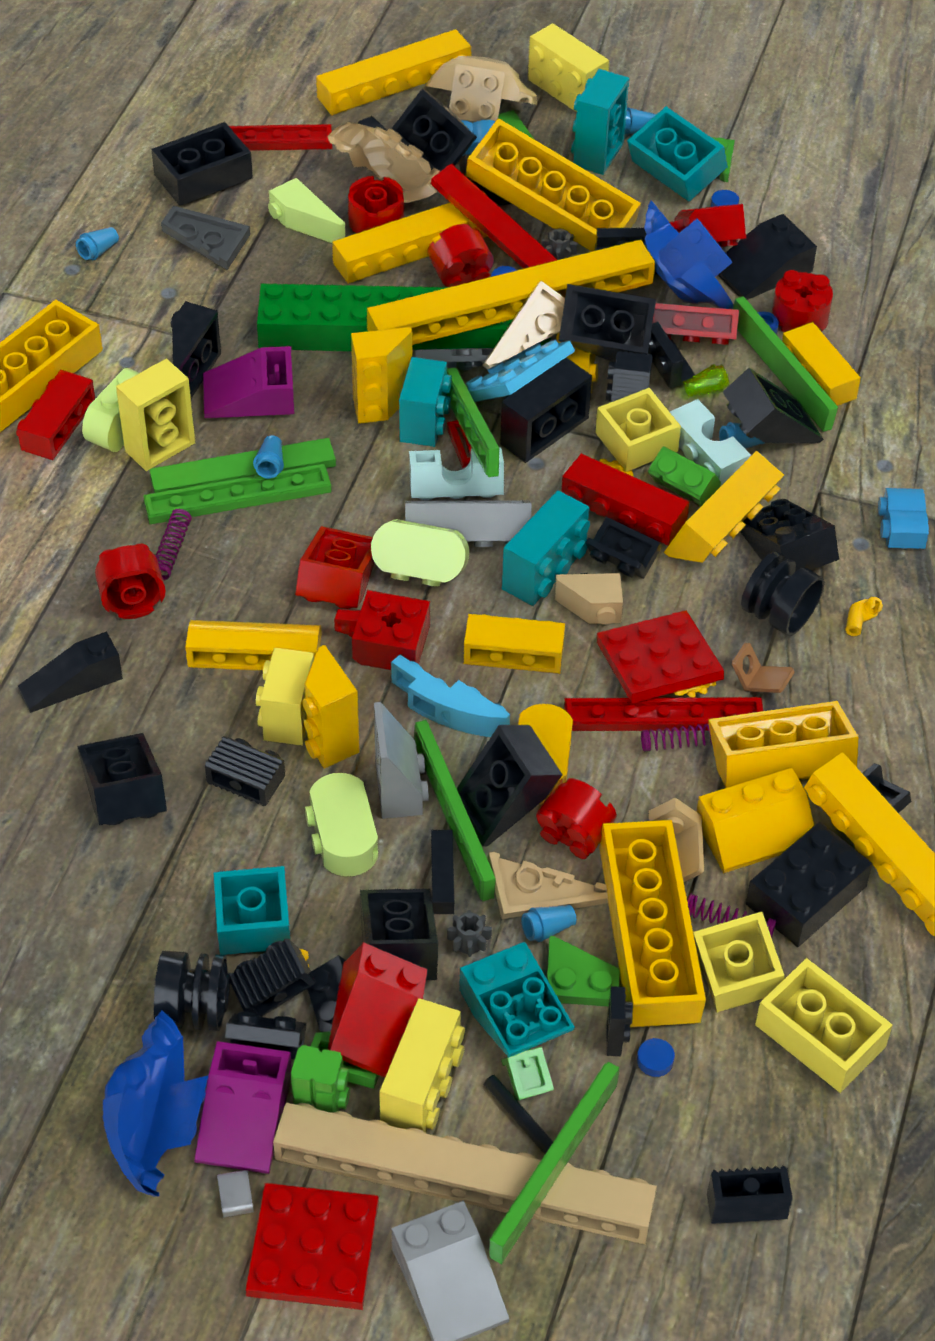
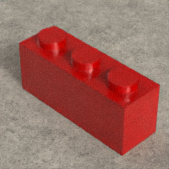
M60 370L55 378L48 382L46 390L41 397L34 401L25 419L20 420L18 423L16 434L19 437L21 450L54 460L84 418L88 406L95 400L93 379Z

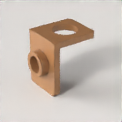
M744 643L732 661L733 669L744 691L781 693L795 673L793 667L761 666L750 643ZM745 656L749 658L750 662L749 670L746 674L743 670Z

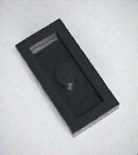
M610 987L606 1022V1056H621L623 1042L629 1043L633 1004L631 1001H626L625 987Z

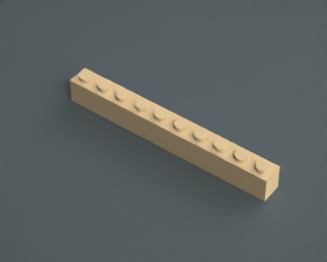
M286 1102L273 1141L275 1160L457 1202L464 1200L466 1204L505 1213L509 1211L541 1162L540 1159L528 1153L513 1154L500 1151L497 1147L488 1144L478 1146L464 1143L453 1136H444L443 1138L433 1136L417 1128L402 1129L390 1126L381 1120L373 1119L367 1121L353 1118L350 1114L342 1111L331 1113L318 1110L306 1103L296 1105ZM567 1163L531 1219L646 1244L657 1186L651 1185L643 1179H624L611 1176V1174L604 1170L594 1169L589 1171L575 1168L570 1163Z

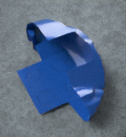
M650 201L645 215L644 230L646 236L644 245L655 261L654 270L683 303H710L717 308L733 309L731 299L716 279L719 273L733 263L698 218L678 233L657 206Z
M163 1011L155 1017V1021L149 1024L148 1029L144 1031L142 1035L143 1047L115 1067L111 1078L105 1086V1099H103L104 1128L115 1159L124 1175L136 1190L153 1197H159L160 1193L156 1191L159 1181L164 1178V1174L156 1168L161 1156L168 1149L191 1145V1141L197 1131L196 1122L201 1104L206 1095L205 1087L208 1076L184 1081L183 1036L175 1022Z

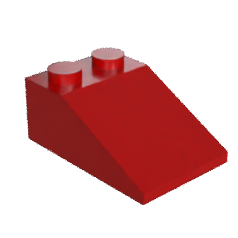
M321 526L300 559L295 595L302 596L310 602L325 601L335 603L337 607L343 609L358 608L364 597L375 563L371 553L373 537Z
M363 942L343 963L328 1050L341 1052L343 1061L386 1077L418 998L423 999L427 969Z

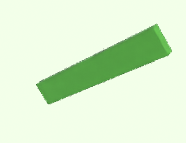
M744 296L736 298L733 309L739 310L737 327L739 333L792 396L799 400L804 410L823 432L831 430L838 406Z
M447 368V374L452 375L450 392L447 393V396H451L450 407L485 474L488 477L499 476L500 448L456 368Z
M329 438L282 446L284 463L282 471L324 463L326 468L336 466V459ZM259 450L151 468L149 471L154 493L258 475L253 466V460Z
M324 463L284 470L276 477L270 479L255 475L146 494L143 497L150 525L169 521L171 513L175 509H184L192 517L331 493V483ZM176 513V514H174V516H175V515H181V516H184V517L188 518L186 515L181 514V513Z
M427 720L415 722L414 740L417 753H423L426 774L450 830H453V837L479 898L482 901L493 899L496 878Z
M610 1062L604 1064L490 1238L489 1255L494 1261L502 1265L616 1089L620 1067Z

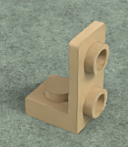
M673 798L649 810V821L672 820L683 882L704 872L702 815L677 798Z

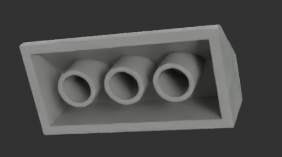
M529 500L405 501V521L458 530L465 537L466 541H474L475 547H493V541H506L507 544L531 519V502Z

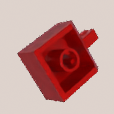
M743 204L680 210L675 220L669 222L680 233L698 218L721 247L738 245V239H746Z
M367 590L361 610H337L334 619V629L336 632L352 637V658L360 665L391 670V662L398 655H402L409 661L419 664L430 628V601Z

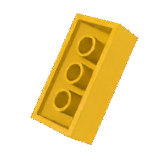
M756 450L684 523L664 551V554L668 557L703 563L711 554L717 557L728 544L725 539L728 536L734 539L746 526L743 523L745 518L753 520L763 508L760 503L764 499L769 503L781 489L777 484L784 474Z
M838 701L709 719V730L716 767L725 788L789 768H793L798 779H809L813 772L841 752L857 767L859 737Z

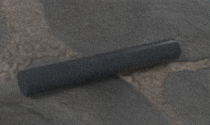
M495 1075L490 1076L484 1082V1086L539 1149L546 1154L553 1143L552 1139Z

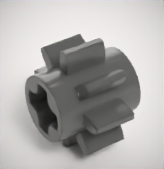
M555 229L548 232V239H542V246L557 260L569 258L571 254L577 253V242H574V235L570 234L567 230Z
M468 910L467 913L459 917L453 916V927L447 928V939L454 940V952L461 951L467 954L468 957H471L472 954L479 950L486 951V940L491 939L492 927L485 926V915L479 916Z

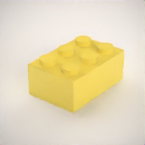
M553 23L530 36L528 80L572 110H574V102L577 95L583 93L588 79L593 78L598 69L609 71V59Z
M167 358L116 386L125 452L145 471L195 444L189 378Z
M808 958L797 966L760 1002L755 1023L758 1028L839 1093L886 1048L893 1024Z
M418 998L379 1092L381 1121L402 1129L417 1128L425 1133L427 1129L434 1130L440 1113V1108H437L440 1097L446 1098L452 1084V1077L449 1074L453 1066L459 1067L464 1054L465 1046H462L461 1043L465 1027L460 1026L461 1011Z

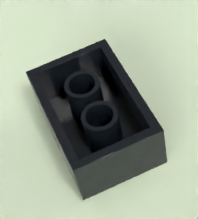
M226 122L151 149L154 175L179 206L253 178L251 151Z
M566 357L515 393L506 396L501 405L500 444L527 463L589 419L592 375Z
M819 821L750 880L746 905L755 913L763 912L766 922L769 918L776 920L775 929L799 947L867 887L873 863Z

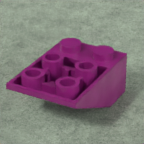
M291 346L259 348L203 373L204 418L295 414Z
M217 1041L207 1081L195 1163L270 1173L274 1155L273 1141L285 1107L291 1082L292 1065L290 1052Z

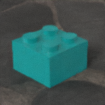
M411 357L399 398L400 442L435 447L438 435H444L446 418L443 416L444 414H449L451 408V396H447V393L450 392L452 375L447 374V362Z
M284 866L213 872L220 955L266 951L267 947L272 943L290 939Z

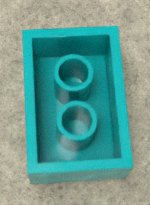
M598 69L594 77L588 79L583 93L577 95L574 102V110L577 111V115L572 128L573 132H575V139L572 144L571 153L574 154V163L581 168L604 175L623 146L629 77Z
M667 106L627 140L632 162L688 202L728 168L724 146Z
M557 490L503 548L502 590L531 606H534L541 597H547L552 590L553 584L556 582V575L567 574L573 562L577 558L581 559L588 549L585 542L590 527V521H588L589 506Z

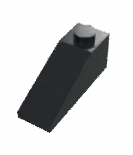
M107 631L76 642L18 685L19 692L29 712H35L123 679L119 653Z

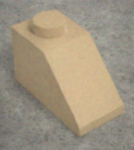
M620 573L556 575L555 600L589 624L621 623L623 597Z

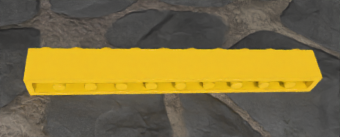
M637 240L367 308V330L377 331L412 327V345L514 319L540 281H543L564 298L566 297L568 284L617 293L653 284L655 261L642 240Z

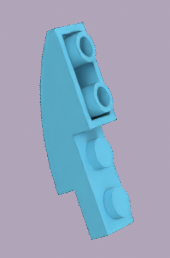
M398 655L391 662L392 683L408 693V707L418 714L454 730L485 737H491L499 725H510V714L500 704H494L482 696L476 688L469 687L460 680L450 688L442 679L433 677L424 671L418 663L409 661L402 655Z

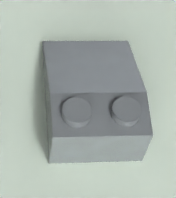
M375 702V766L382 819L423 815V801H429L427 781L420 780V774H425L423 753L417 754L416 743L412 736L381 702Z
M464 1200L391 1228L393 1253L432 1341H463L509 1322L510 1318L483 1243Z

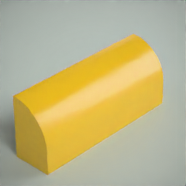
M190 620L185 646L187 665L191 668L263 670L265 661H271L274 648L312 652L315 658L317 650L321 645V625Z

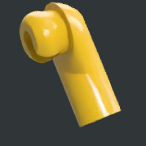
M870 597L869 599H863L852 604L848 612L846 633L850 636L860 635L863 622L873 619L882 611V601L877 597Z

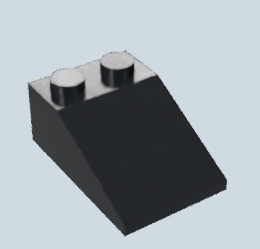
M421 89L391 128V130L402 136L401 142L407 146L409 144L413 145L423 152L422 158L429 162L431 170L435 168L439 171H442L450 164L455 166L477 138L451 110L424 89Z
M781 214L760 223L746 235V239H741L737 242L738 245L732 246L725 252L733 263L719 273L718 276L739 297L744 296L746 300H749L774 289L786 271L813 272L817 246L788 217Z
M568 284L558 341H570L573 347L615 362L616 353L619 350L648 355L656 299Z
M185 301L179 311L174 312L171 319L173 365L189 378L190 397L192 399L203 382V373L211 370L221 355L218 310Z
M750 368L723 391L729 402L727 408L735 417L740 419L742 422L739 425L741 430L751 439L756 437L764 443H820L823 440L820 432L797 398Z
M499 725L457 787V791L482 846H489L545 800L562 776L561 771L530 725Z
M144 733L77 746L93 810L99 825H118L124 820L137 817L151 818L158 813L167 811L162 774Z
M430 889L360 890L362 943L364 942L427 969L426 981L437 980L438 938Z

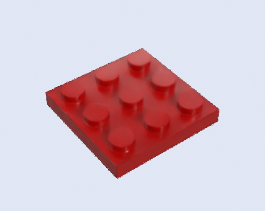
M687 610L597 633V644L631 703L724 680L723 667Z
M265 1183L246 1284V1297L363 1310L379 1196Z

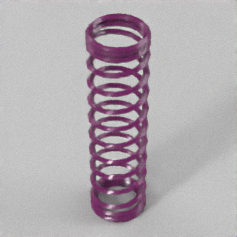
M184 509L172 511L171 518L164 531L165 534L156 553V558L160 562V570L167 571L168 573L167 575H162L163 580L170 578L171 571L173 570L172 565L175 564L177 554L180 552L179 548H181V543L184 541L183 537H185V532L188 530L187 526L190 525L192 520L190 513ZM176 513L184 514V515H186V516L188 517V519H187L186 517H184V516H181V515H175V516H174V514H176ZM175 517H181V518H184V519L187 520V521H185V522H184V521H180V520L176 519ZM171 523H175L176 525H178V526H180V527L172 526ZM172 528L177 532H183V536L176 532H170L169 529ZM167 534H171L176 538H181V541L172 537H168ZM168 539L173 543L179 544V547L171 543H166L165 540ZM163 545H167L172 549H177V552L175 553L171 549H165ZM164 550L168 554L175 555V558L167 554H162L161 551ZM159 556H162L167 560H173V563L171 564L166 560H160Z
M699 724L695 729L690 725L687 730L682 726L679 731L676 727L672 731L666 727L664 733L658 728L656 734L652 729L649 731L642 730V749L644 752L651 751L650 733L652 732L656 751L658 750L657 738L659 731L663 740V749L666 750V731H668L670 736L671 748L674 749V729L678 735L679 748H682V728L686 734L687 747H690V728H692L695 746L697 747L698 727L701 730L702 741L705 746V728L707 726L709 729V725L705 724L703 729Z
M689 894L687 903L690 916L693 913L694 919L701 912L702 921L709 914L710 924L715 921L716 917L717 925L723 923L725 918V922H728L730 905L727 907L720 922L721 902L711 921L714 900L711 901L703 918L706 898H703L700 908L695 915L698 895ZM736 908L731 920L737 919L738 908ZM746 910L744 911L742 917H745L747 915ZM769 918L767 927L772 938L776 920Z

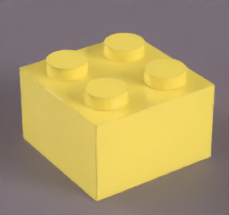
M650 388L597 408L595 433L626 472L653 462L663 446L678 452L681 425Z
M274 648L271 661H265L263 668L265 684L258 687L256 694V706H261L258 713V726L263 727L264 741L303 746L306 735L304 720L307 719L303 706V699L306 698L305 682L314 661V653Z
M763 912L693 932L696 950L717 1012L764 999L785 979Z

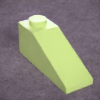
M297 178L269 190L268 210L274 219H278L285 227L330 243L345 238V222Z

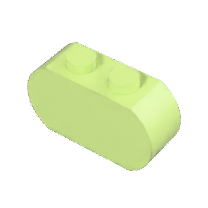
M124 368L88 406L82 425L83 436L87 441L112 452H118L124 446L116 386L139 374V372L130 368Z
M395 519L385 523L376 531L371 543V553L374 562L382 571L391 573L390 578L409 581L410 576L422 578V584L430 586H440L441 582H448L457 577L465 569L469 560L468 543L458 530Z
M332 773L320 778L310 789V806L305 807L308 827L314 826L316 834H311L315 855L321 854L324 867L331 873L340 876L360 875L372 868L378 859V836L364 783L358 777L347 773Z

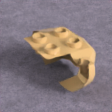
M458 56L444 63L425 85L451 90L449 110L460 120L473 122L480 120L496 121L499 116L501 99L537 105V95L523 84L519 79V74L507 62L492 58Z
M347 122L336 127L328 136L330 143L335 144L337 150L349 153L354 167H367L380 180H383V177H388L398 182L403 188L404 203L425 199L438 192L430 183L431 178L440 171L435 168L431 170L429 162L422 158L423 152L413 145L409 144L407 146L401 142L402 136L391 129L385 131L380 127L373 128Z

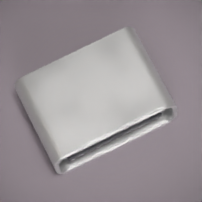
M242 1170L217 1175L223 1218L254 1213L248 1171Z

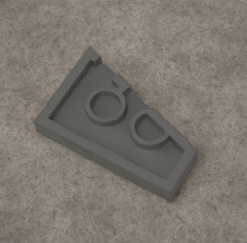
M174 205L161 222L162 232L228 270L250 236V226Z
M494 348L412 350V357L447 362V367H457V362H465V367L482 366V361L487 359Z

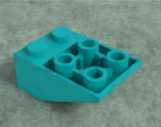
M525 941L460 968L459 991L474 1018L508 1058L575 1030V1026Z

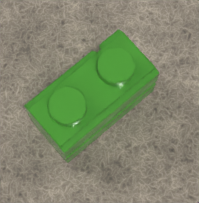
M664 446L648 470L649 475L656 483L690 501L693 500L699 506H702L722 484L714 472Z
M305 1045L298 1048L291 1071L293 1104L306 1103L318 1110L331 1113L340 1111V1109L346 1110L350 1096V1087H347L349 1069L343 1068L341 1052L326 1049L319 1052V1048Z

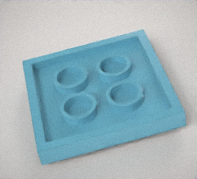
M552 340L542 347L538 343L510 358L509 361L502 362L489 369V373L484 377L480 375L469 380L466 383L467 389L474 402L511 395L575 352V349L570 341L558 343L557 340Z

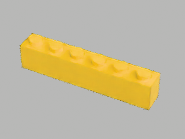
M454 29L317 75V98L328 112L334 115L427 83L431 76L451 59L458 56H471V45Z
M450 202L332 241L333 264L348 284L428 257V248L431 242L434 241L436 243L441 238L439 234L451 226L469 224L473 229L476 227L483 238L488 236Z
M841 752L813 772L804 789L807 791L811 801L820 806L831 818L835 828L842 831L854 844L855 849L873 863L872 865L877 869L880 878L894 888L901 896L904 905L908 909L913 910L924 922L928 932L935 936V853L851 760Z

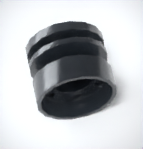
M773 551L759 563L752 573L743 592L741 606L748 613H755L758 619L769 617L770 626L787 636H793L806 624L813 614L822 596L825 581L823 577L807 568L802 567L796 571L795 561L786 559L785 555Z
M162 951L155 979L154 1021L155 1017L163 1011L175 1022L177 1028L182 1029L187 1013H192L194 1029L202 1030L207 1014L208 1029L210 1031H220L224 1014L228 1009L230 996V976L228 974L226 955L215 954L210 970L208 954L201 953L196 963V968L191 969L187 952Z

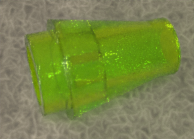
M712 364L690 379L683 381L685 392L689 398L697 395L723 392L724 388L730 385L727 372L722 364L718 366Z

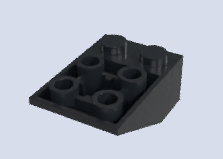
M787 499L774 500L771 502V505L762 508L753 520L746 517L743 521L746 526L742 529L741 533L761 560L771 552L777 551L785 555L786 559H792L796 562V571L802 567L813 570L839 560L835 525Z

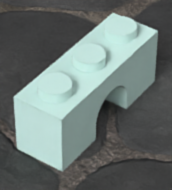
M698 399L670 411L672 416L681 425L679 448L683 451L685 457L714 472L721 481V486L751 456L733 436L723 441L710 440L713 438L715 417Z
M502 448L499 449V476L488 477L485 474L473 449H471V459L468 466L460 471H450L442 465L440 450L409 451L411 498L431 500L436 497L461 499L465 496L491 498L495 495H504Z

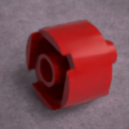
M367 176L355 181L350 186L348 194V222L355 233L404 218L403 188L395 180L388 177H383V180H374V176Z
M469 224L451 226L439 234L441 238L436 243L432 241L429 245L428 257L444 286L453 287L490 277L489 271L493 265V255L476 227L473 229Z
M789 270L784 273L783 277L776 284L772 314L779 321L782 332H787L812 322L819 330L821 329V332L827 327L833 299V290L827 276Z
M140 543L121 546L113 550L108 549L99 555L95 577L102 605L106 611L117 613L119 618L136 619L153 612V606L159 600L162 603L166 593L158 560L146 544Z
M568 778L565 783H563L562 779L558 781L537 811L536 818L542 828L540 835L545 841L553 845L561 842L569 846V850L576 857L587 859L589 854L593 853L601 842L603 824L614 823L616 820V810L610 802L606 807L599 800L602 794L597 789L578 779Z

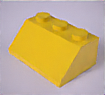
M412 327L351 333L353 400L358 424L389 420L399 410V398L412 357Z
M322 645L317 650L305 682L306 698L303 699V706L307 714V719L304 720V726L308 733V740L305 741L306 749L311 758H317L325 769L360 753L358 691L328 648Z
M793 768L711 792L698 798L696 812L702 815V833L723 873L780 856L814 826L807 793Z

